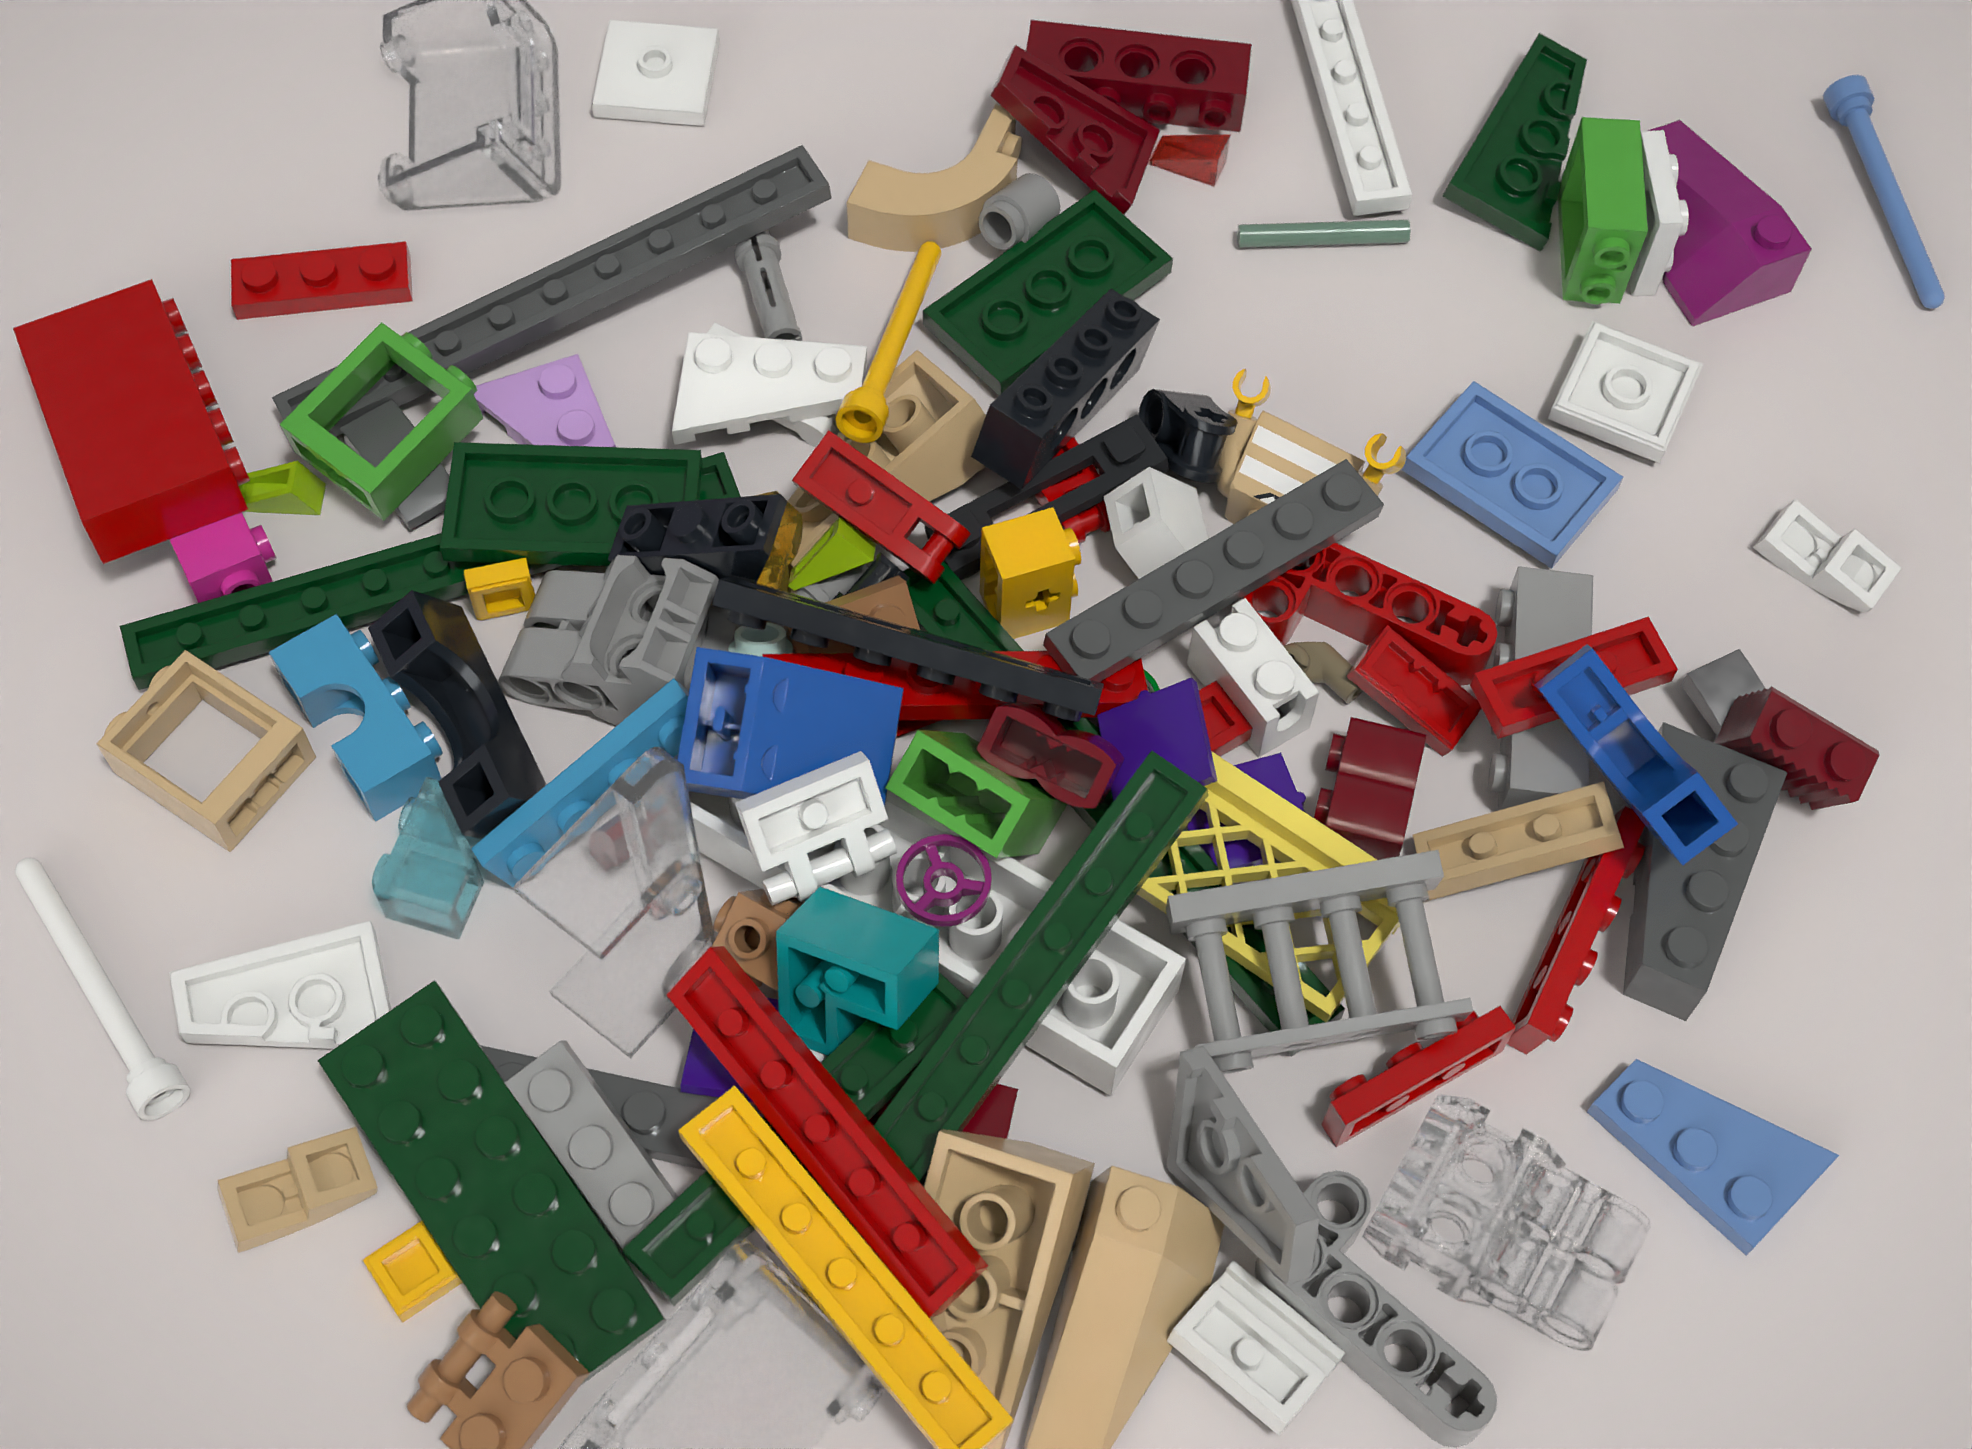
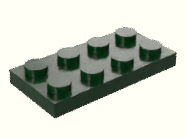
M1094 189L1047 222L1026 243L1020 241L923 310V325L996 394L1000 395L1110 289L1134 300L1171 273L1173 258Z
M454 442L440 540V551L443 561L501 563L526 558L528 564L609 566L611 562L608 560L626 506L700 500L703 467L701 450Z

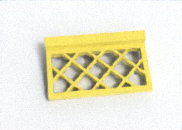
M1212 752L1218 781L1205 786L1208 788L1209 796L1200 807V809L1206 812L1209 829L1181 832L1168 850L1173 875L1148 878L1137 892V895L1167 914L1168 896L1174 895L1169 892L1170 890H1176L1177 894L1188 893L1187 888L1222 885L1223 887L1238 882L1264 880L1375 861L1377 859ZM1220 822L1227 827H1220ZM1247 839L1260 848L1264 865L1230 869L1224 842ZM1213 843L1218 870L1184 874L1178 847ZM1274 858H1276L1282 863H1275ZM1387 898L1361 902L1362 910L1357 912L1378 926L1368 940H1362L1367 967L1390 935H1394L1400 927L1396 907H1390ZM1320 909L1294 913L1295 919L1321 916ZM1323 918L1328 944L1294 948L1305 1008L1323 1021L1328 1022L1344 1000L1345 994L1329 918ZM1247 921L1227 925V927H1231L1232 934L1228 932L1222 936L1225 954L1273 986L1267 953L1258 952L1245 942L1242 925L1254 924V922ZM1332 958L1337 983L1327 997L1302 981L1298 962Z

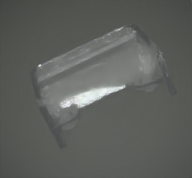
M653 747L643 753L513 886L517 895L588 949L550 990L551 996L630 1059L677 1009L666 994L707 949L712 947L715 941L685 768L680 761L661 747Z

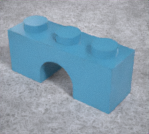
M335 614L269 651L282 683L313 728L341 714H356L364 717L359 727L353 733L334 743L331 747L345 777L375 822L439 785L438 781L442 778L435 759L443 754L439 743L424 721L413 726L404 711L410 709L411 706L400 685L391 679L390 676L382 680L373 666L379 663V659L361 630L350 634L338 615Z

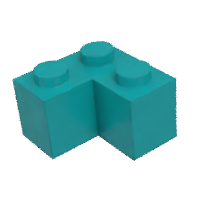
M819 887L776 931L779 1013L809 1049L827 1056L867 1019L898 1030L939 983V929L823 887Z

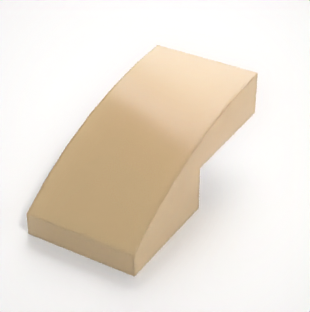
M356 1127L287 1147V1159L218 1180V1193L238 1253L285 1237L330 1218L377 1193L378 1189Z

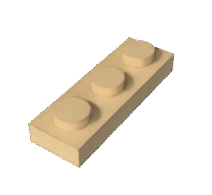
M1604 781L1412 834L1416 853L1439 850L1444 877L1436 889L1428 890L1430 900L1624 848Z

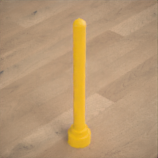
M927 241L919 248L862 387L847 393L837 412L836 425L844 436L853 441L870 443L877 440L881 436L888 420L889 409L884 395L941 257V248L933 241Z

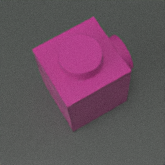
M242 512L169 539L198 603L273 582L265 564L277 559L262 525L249 529Z

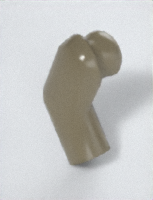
M1294 642L1284 645V648L1312 683L1327 684L1346 704L1353 702L1363 692L1346 677L1353 666L1328 643Z

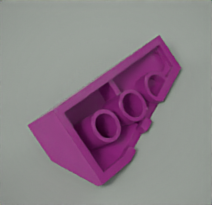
M1681 120L1648 130H1664L1669 154H1675L1678 161L1676 188L1679 200H1685L1688 206V227L1685 235L1678 237L1674 247L1672 268L1669 272H1664L1662 279L1692 327L1792 292L1812 248L1783 207Z

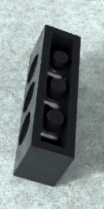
M1110 289L990 404L971 457L1022 490L1139 371L1160 319L1140 307L1134 300Z

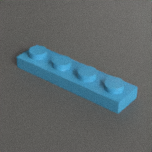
M673 678L471 848L481 866L517 890L525 882L543 872L548 863L575 840L592 831L598 821L625 798L642 789L650 777L679 753L689 691Z

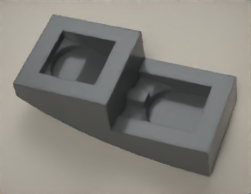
M393 399L342 426L340 430L347 446L374 467H377L415 427ZM440 463L394 510L410 530L445 510L449 475Z

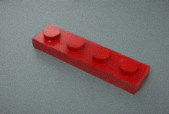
M1624 806L1614 815L1624 848L1585 859L1512 1020L1516 1028L1507 1044L1525 1055L1546 1040L1557 1041L1566 1029L1574 1010L1572 1006L1566 1004L1574 985L1579 987L1587 979L1598 957V952L1591 949L1598 931L1604 932L1609 927L1621 906L1622 899L1615 895L1622 878L1627 879L1634 872L1644 854L1645 845L1639 843L1638 840L1645 824L1627 806Z

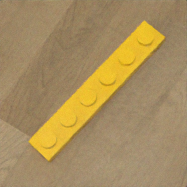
M736 1086L728 1090L678 1130L681 1140L935 1449H985L1013 1425L1014 1419Z

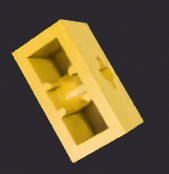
M1054 507L981 528L979 593L985 608L1013 639L1057 627L1070 619L1072 598L1078 596V585L1074 569L1076 565L1081 564L1082 560L1079 543L1071 528L1063 530Z

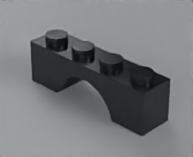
M411 590L369 626L368 630L390 678L413 693L431 711L443 728L453 751L454 768L439 780L438 783L462 835L483 839L547 784L462 606Z

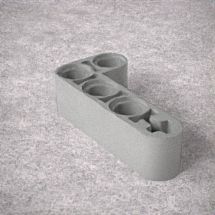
M1331 1171L1322 1174L1303 1193L1320 1218L1311 1278L1286 1285L1257 1257L1255 1265L1256 1279L1346 1353L1341 1361L1432 1440L1443 1446L1455 1448L1468 1445L1487 1426L1496 1411L1497 1396L1493 1384L1483 1372L1344 1255L1355 1242L1370 1212L1371 1199L1366 1186L1354 1175L1343 1171ZM1326 1200L1337 1201L1349 1211L1351 1220L1342 1224L1332 1223L1323 1217L1317 1204ZM1337 1296L1351 1299L1360 1308L1362 1320L1355 1323H1347L1335 1318L1329 1309L1328 1300ZM1390 1344H1400L1410 1349L1415 1355L1417 1370L1403 1372L1392 1367L1386 1359L1384 1347ZM1434 1371L1440 1378L1433 1384L1428 1393L1425 1394L1420 1388L1431 1372ZM1460 1396L1465 1399L1469 1406L1464 1413L1456 1418L1446 1408L1451 1401Z

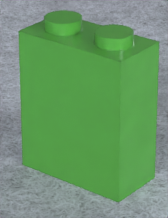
M918 730L885 788L995 858L1039 854L1067 804L1049 794L1036 778L1024 779L1013 777L990 765L977 751L979 741L966 733Z

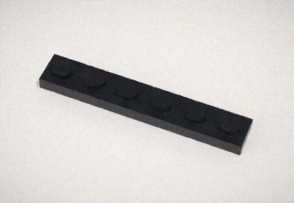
M734 576L719 579L712 604L728 609L727 620L745 627L765 630L767 621L792 628L790 638L795 641L820 648H828L830 639L855 646L853 657L881 666H891L893 658L918 665L916 675L938 683L953 685L956 676L981 683L979 688L980 694L1004 702L1016 703L1019 694L1044 701L1043 712L1070 721L1079 722L1082 712L1095 716L1104 683Z

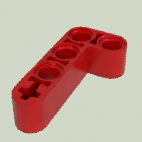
M1336 542L1297 565L1303 570L1296 571L1290 569L1242 597V599H1247L1257 613L1258 611H1269L1278 616L1269 618L1258 613L1283 646L1289 642L1303 616L1367 646L1377 633L1388 625L1460 686L1471 684L1474 674L1485 670L1498 634L1496 624L1492 618L1481 609ZM1341 591H1352L1358 594L1359 597H1351ZM1397 617H1408L1416 623H1406Z

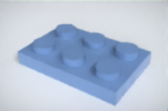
M1475 381L1468 386L1410 451L1402 468V471L1551 569L1617 492L1623 476Z

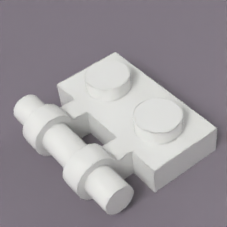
M862 751L735 803L754 860L762 872L785 863L784 872L762 880L764 891L772 906L795 896L799 901H803L809 898L818 889V886L851 872L857 878L874 871L875 862L897 853L895 842L887 828L870 836H865L864 829L888 820V816L870 761ZM841 839V848L809 861L807 853Z

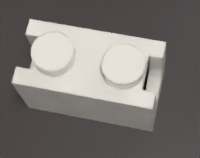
M1246 598L1232 605L1231 614L1222 620L1220 626L1213 629L1209 622L1205 620L1193 627L1187 665L1204 687L1217 680L1253 727L1251 738L1247 743L1258 758L1310 728L1320 692ZM1278 707L1281 709V711H1282V712L1284 713V715H1285V716H1284L1283 718H1281V719H1279V718H1280V714H1279V712L1276 710V708H1278Z

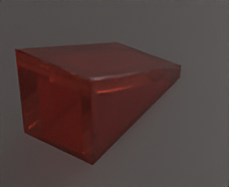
M1231 134L1162 135L1149 165L1215 187L1227 162Z

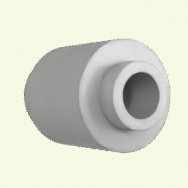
M1033 173L1021 175L984 203L979 215V228L983 237L993 247L1003 250L1012 248L1020 241L1026 243L1047 222L1060 214V201L1057 192L1040 175Z

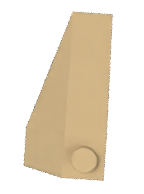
M919 350L912 353L894 370L884 395L889 409V417L881 436L873 442L860 443L847 438L841 432L837 435L929 502L963 485L974 474L986 467L971 457L986 414L970 394ZM797 488L787 501L773 546L794 567L839 516L800 488Z
M943 1129L939 1131L924 1188L989 1267L942 1314L932 1317V1322L1009 1415L1015 1419L1078 1230L1095 1163L1031 1142ZM1012 1426L985 1449H1004Z
M1112 1165L1091 1181L1023 1449H1111L1171 1352L1173 1346L1167 1342V1339L1173 1328L1210 1288L1225 1224L1208 1207L1180 1187Z

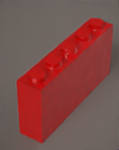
M152 279L13 328L81 522L103 564L249 510L239 485L250 482L238 450L236 446L227 450L223 449V446L234 442L220 408L207 411V408L218 403L204 370L194 374L191 372L202 368V365L189 334L176 336L187 332L186 326L174 298L161 301Z

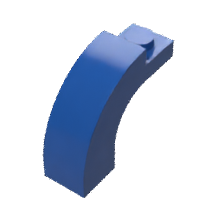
M1585 645L1534 684L1605 778L1651 833L1682 866L1738 825L1699 772L1684 761L1661 736L1589 645Z

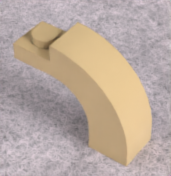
M995 104L972 151L958 164L942 171L912 173L868 160L847 200L848 239L887 250L918 252L920 246L927 241H933L943 249L962 243L980 234L979 215L984 203L991 196L1017 179V162L1022 147V137L1016 135V119L1002 106Z

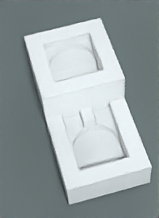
M1794 499L1783 508L1753 547L1770 562L1806 586L1863 613H1867L1875 606L1902 569L1901 566L1858 530L1853 529L1842 538L1797 499Z

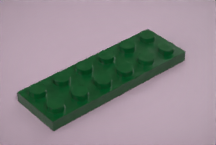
M435 980L317 1060L479 1308L481 1309L494 1292L505 1294L516 1304V1312L504 1326L516 1340L527 1326L541 1324L590 1372L582 1383L584 1384L668 1322L538 1129L510 1092L504 1079L441 986Z

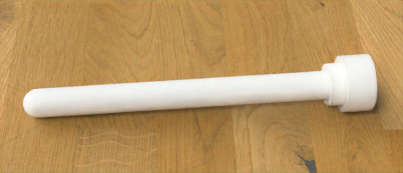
M34 858L22 859L16 865V877L130 1071L126 1078L129 1084L126 1089L128 1099L142 1120H155L168 1115L178 1109L188 1099L190 1095L189 1086L176 1065L166 1063L163 1058L154 1057L42 864Z

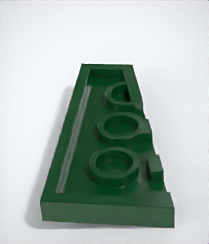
M1539 33L1442 196L1541 252L1550 236L1552 223H1550L1551 214L1558 199L1561 182H1559L1560 172L1570 143V138H1568L1571 121L1576 114L1587 59Z

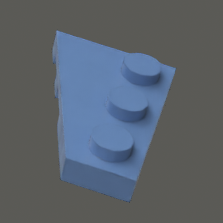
M1635 1059L1592 1103L1587 1111L1589 1115L1746 1256L1839 1156L1638 1059Z

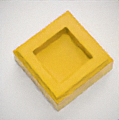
M526 558L464 570L468 594L477 620L529 611L535 597V590Z
M420 1221L362 1259L402 1323L463 1283L423 1221Z

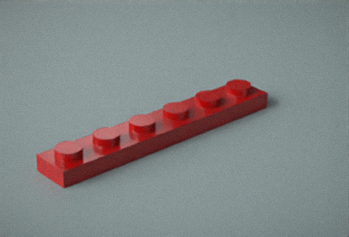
M993 651L1062 671L1048 651ZM853 653L762 654V657L901 687L904 689L899 720L991 719L995 708L1007 703L980 694L979 688L981 683L956 676L954 684L948 685L922 678L915 674L917 664L897 658L892 659L891 666H881L857 659L852 656ZM1142 659L1134 661L1102 680L1100 683H1104L1095 716L1082 712L1081 717H1097L1100 713L1138 699L1141 691H1148ZM1021 694L1018 695L1017 702H1025L1043 707L1044 701Z
M724 946L709 947L666 996L928 1318L942 1314L989 1265Z

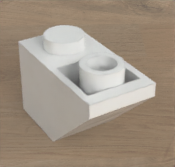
M1151 467L1146 468L1103 496L1115 548L1138 579L1209 539L1196 488Z

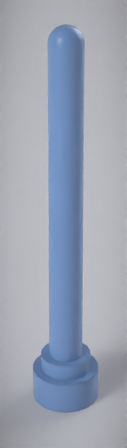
M1850 75L1841 78L1831 84L1824 92L1823 99L1833 120L1839 121L1842 126H1848L1921 303L1929 309L1938 308L1945 299L1943 289L1869 117L1872 114V105L1875 100L1867 79L1862 75Z

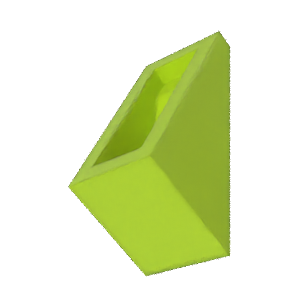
M298 460L247 473L250 482L239 485L249 509L243 512L319 516L326 489V483Z
M839 517L792 568L788 587L795 591L874 561L876 544L842 517Z

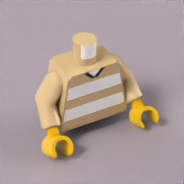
M1246 369L1239 371L1233 379L1232 388L1235 396L1238 398L1236 409L1229 410L1228 414L1233 416L1238 423L1234 434L1227 435L1218 463L1223 470L1219 481H1217L1218 490L1223 496L1228 498L1224 516L1229 522L1237 523L1345 459L1350 462L1377 496L1384 487L1380 482L1384 474H1394L1404 467L1406 452L1402 446L1396 450L1394 457L1389 462L1379 463L1377 461V453L1387 439V436L1383 433L1376 434L1368 440L1365 446V457L1369 465L1363 472L1364 460L1264 410L1257 420L1252 415L1255 407L1262 405L1270 396L1271 386L1269 379L1265 376L1262 390L1255 397H1246L1241 393V385L1245 381L1247 373Z

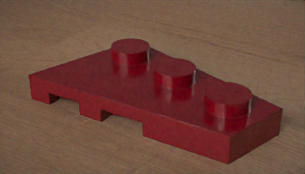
M1015 45L1004 62L990 96L1092 191L1095 189L1125 215L1134 202L1160 129Z

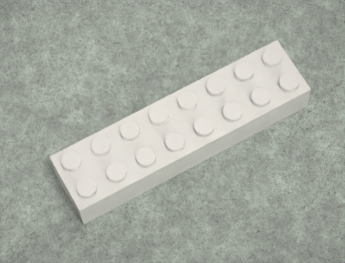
M674 778L661 794L668 803L671 830L667 833L764 889L762 880L785 871V863L763 872L756 864L735 806L736 802L743 799L685 791L674 782ZM888 790L885 804L888 820L864 829V833L867 837L887 828L895 842L897 853L875 862L874 871L857 878L851 872L818 886V888L823 887L921 922L904 908L899 899L896 887L898 864L904 853L923 838L939 834L962 836ZM841 839L807 853L809 861L841 848ZM936 847L942 862H950L958 866L964 875V879L984 882L982 869L970 854L955 847ZM981 848L979 849L987 858L992 875L991 892L987 903L975 917L965 923L950 927L932 926L939 929V972L967 998H969L1054 883L1011 857L995 858ZM925 851L919 853L909 863L904 874V888L914 904L924 895V874L930 867ZM941 876L936 878L931 885L936 891L946 893L952 891L957 884L952 878ZM980 895L962 896L952 906H934L927 912L936 915L956 914L969 908ZM1117 920L1027 1042L1026 1046L1112 1096L1177 994L1186 958L1124 922Z

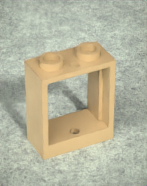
M186 650L171 665L162 668L156 673L150 682L148 690L127 712L118 714L109 723L104 736L96 743L115 774L229 852L238 845L316 758L303 727ZM204 700L259 737L260 740L203 802H200L144 764V762L192 710Z

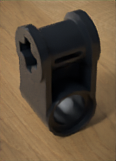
M1159 389L1149 390L1141 401L1138 416L1166 455L1169 468L1175 473L1194 481L1204 483L1219 481L1223 469L1218 463L1227 435L1234 434L1238 423L1237 420L1224 412L1207 395Z

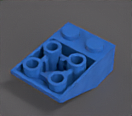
M697 647L674 782L685 791L745 799L862 751L870 761L885 807L888 791L885 787L890 779L904 689L772 658Z

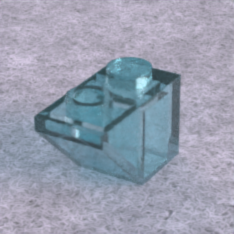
M426 777L417 797H410L403 806L398 824L400 834L391 854L384 853L380 857L373 873L372 889L386 918L459 940L484 885V880L466 837L462 835L438 783L439 780Z

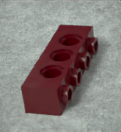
M1031 20L1026 47L1027 52L1146 122L1159 125L1169 124L1205 128L1213 131L1241 132L1252 44Z

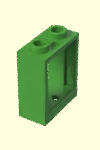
M1582 117L1564 169L1557 199L1563 300L1583 301L1590 304H1620L1648 233L1640 120Z
M381 322L279 425L298 456L385 521L453 450L454 442H461L483 419V415L474 395L477 392V387L463 371L453 365L444 369L432 360L433 356L429 349L413 334L405 332L400 336ZM396 363L443 399L377 467H374L328 431Z

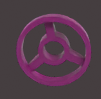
M939 834L923 838L904 853L898 864L896 887L899 899L904 908L914 918L928 925L950 927L969 921L983 909L991 892L992 875L987 858L976 845L959 836ZM936 847H955L970 854L980 865L984 875V882L964 879V875L958 866L950 862H942ZM925 851L930 867L924 874V895L914 904L905 891L903 883L904 874L909 863L919 853ZM946 876L952 878L957 885L952 891L941 893L936 891L931 884L936 878ZM980 895L969 908L956 914L936 915L927 912L934 906H952L962 896Z

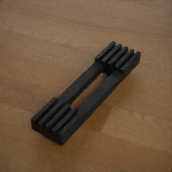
M1138 414L1051 459L1022 490L1011 482H1007L948 513L950 517L964 526L971 535L960 549L953 547L944 562L961 581L979 572L981 528L994 524L991 517L1092 464L1096 469H1099L1100 476L1028 514L1054 507L1058 519L1062 523L1104 500L1103 496L1148 467L1162 473L1168 472V459ZM925 525L924 529L929 540L934 532Z

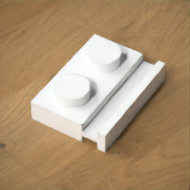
M1234 1260L1227 1267L1223 1275L1210 1286L1173 1328L1167 1339V1342L1279 1436L1313 1396L1327 1376L1336 1368L1346 1353Z

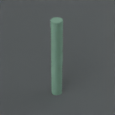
M1409 220L1239 224L1237 228L1239 248L1408 243L1410 240Z

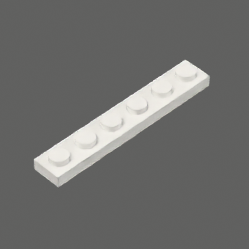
M1291 0L1353 216L1409 209L1412 192L1353 0Z

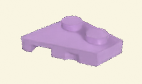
M578 354L476 386L477 392L474 395L482 415L487 411L506 427L508 436L518 444L616 447Z

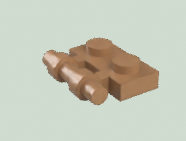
M494 1292L481 1310L472 1309L457 1327L459 1338L442 1360L434 1359L429 1363L418 1378L419 1390L407 1404L408 1411L416 1419L425 1423H429L443 1405H446L457 1416L440 1438L449 1449H531L590 1374L541 1324L527 1326L516 1340L504 1326L516 1312L517 1306L503 1293ZM482 1354H484L496 1367L477 1390L465 1376Z

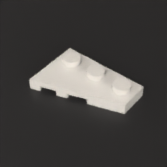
M688 332L672 427L674 445L695 441L694 434L723 428L727 429L728 434L749 431V423L783 417L791 423L837 414L844 396L850 391L862 387L867 366V346Z
M371 921L169 972L178 1030L186 1043L335 1049L392 1010L377 935Z

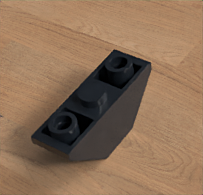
M781 494L626 506L608 560L612 562L617 555L637 556L650 575L666 576L661 566L664 558L684 559L716 575L718 579L734 576L757 583L770 557L787 500Z

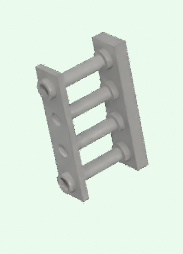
M1439 850L1168 896L1166 912L1170 934L1186 932L1188 941H1195L1213 1033L1214 1042L1197 1044L1195 1048L1204 1046L1222 1074H1230L1254 1068L1252 1057L1414 1029L1417 1040L1439 1038L1457 1033L1456 1022L1464 1021L1473 1012L1471 998L1444 1002L1423 901L1429 899L1428 890L1436 889L1444 877ZM1387 898L1388 905L1396 907L1417 1007L1376 1013L1356 913L1362 910L1361 902ZM1320 909L1322 918H1329L1349 1018L1309 1025L1289 924L1295 922L1294 913ZM1253 921L1255 929L1262 930L1282 1030L1241 1037L1222 936L1228 933L1227 925Z

